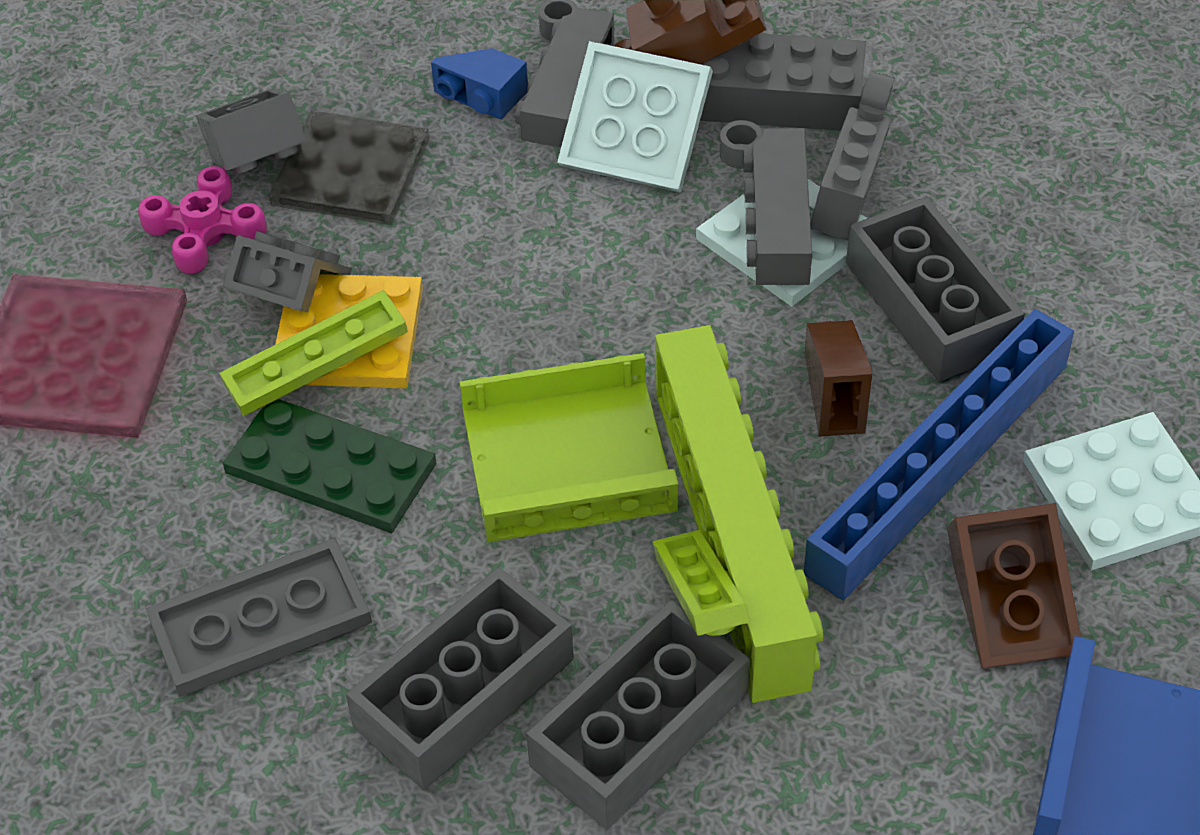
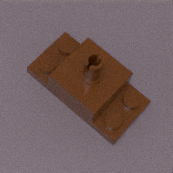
M641 0L626 8L630 39H623L614 46L701 65L767 29L759 0Z

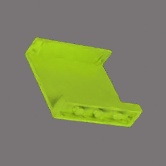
M644 353L582 363L575 362L563 366L525 370L518 373L480 377L459 382L463 415L487 543L678 512V480L675 469L668 470L646 386Z

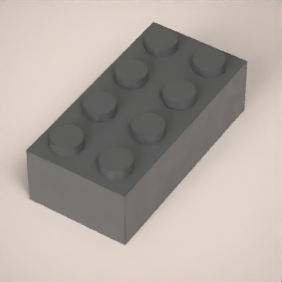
M760 33L701 64L710 66L713 72L700 121L730 123L745 120L756 125L841 131L849 108L858 109L861 101L866 41Z
M927 196L850 225L846 263L939 382L976 368L1024 320L1025 313Z
M498 567L346 693L353 728L421 789L425 790L574 659L572 625L501 567Z
M670 600L526 733L529 766L608 830L748 693L750 658L721 636H710L707 634L697 636L683 608Z

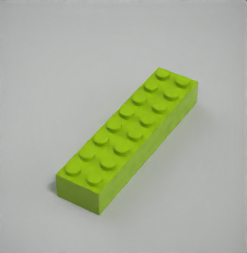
M711 325L655 335V396L697 530H701L746 603L749 623L735 626L730 635L734 647L750 658L748 693L751 702L756 703L812 691L814 671L820 670V658L816 645L819 642H823L821 620L817 611L809 612L805 601L809 596L806 577L802 569H794L791 560L794 558L792 537L788 528H780L778 522L780 518V505L776 491L774 489L767 490L764 480L767 479L765 459L761 451L754 452L751 444L754 441L752 422L748 413L741 414L740 388L735 377H728L726 370L729 369V361L725 344L723 342H716Z

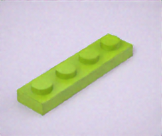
M382 290L219 374L222 383L239 411L245 416L407 333V325L391 299Z
M700 529L652 541L656 560L697 636L703 634L710 636L724 635L731 632L735 626L749 623L745 601Z

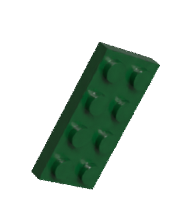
M280 399L261 408L223 462L226 474L391 534L437 464L435 453Z

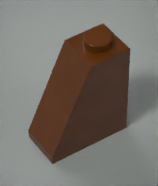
M853 320L807 323L804 353L818 436L865 434L872 370Z

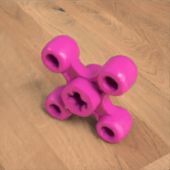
M210 166L200 171L197 176L198 191L184 196L180 201V205L170 204L169 200L163 196L152 195L143 199L138 208L140 223L148 234L161 236L167 234L171 229H177L184 233L174 240L171 252L178 270L186 274H196L205 269L209 258L207 246L219 242L224 234H232L236 238L239 235L254 239L256 231L266 234V218L262 209L256 204L243 203L235 207L234 210L225 209L221 206L227 203L232 196V183L227 171L218 166Z

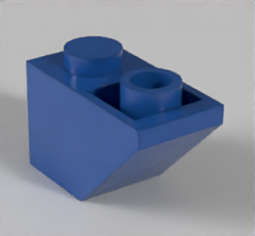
M494 48L436 57L431 62L434 92L439 93L445 99H453L470 106L481 114H489L502 120L528 92L526 61Z

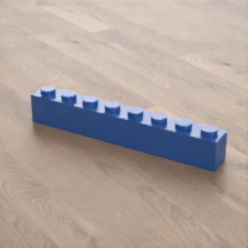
M1034 309L807 538L804 562L805 576L844 601L1062 373L1067 366L1074 330Z

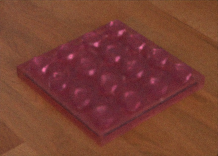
M13 274L0 303V425L139 438L187 304L185 290Z

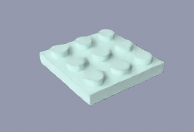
M589 41L557 163L566 168L681 193L713 70L710 66Z
M808 179L811 222L820 186ZM743 194L697 227L696 239L756 281L755 267H747L746 262L747 240H754V234H746L745 212L746 208H753V203H745ZM861 214L859 221L867 219ZM811 230L812 263L810 285L762 286L791 307L847 265L848 240Z
M1154 412L1025 451L1024 464L1048 503H1056L1058 518L1090 571L1200 536V480Z

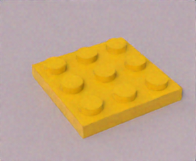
M319 274L309 312L283 306L275 345L384 290L405 320L408 332L306 385L408 388L423 291L422 277Z

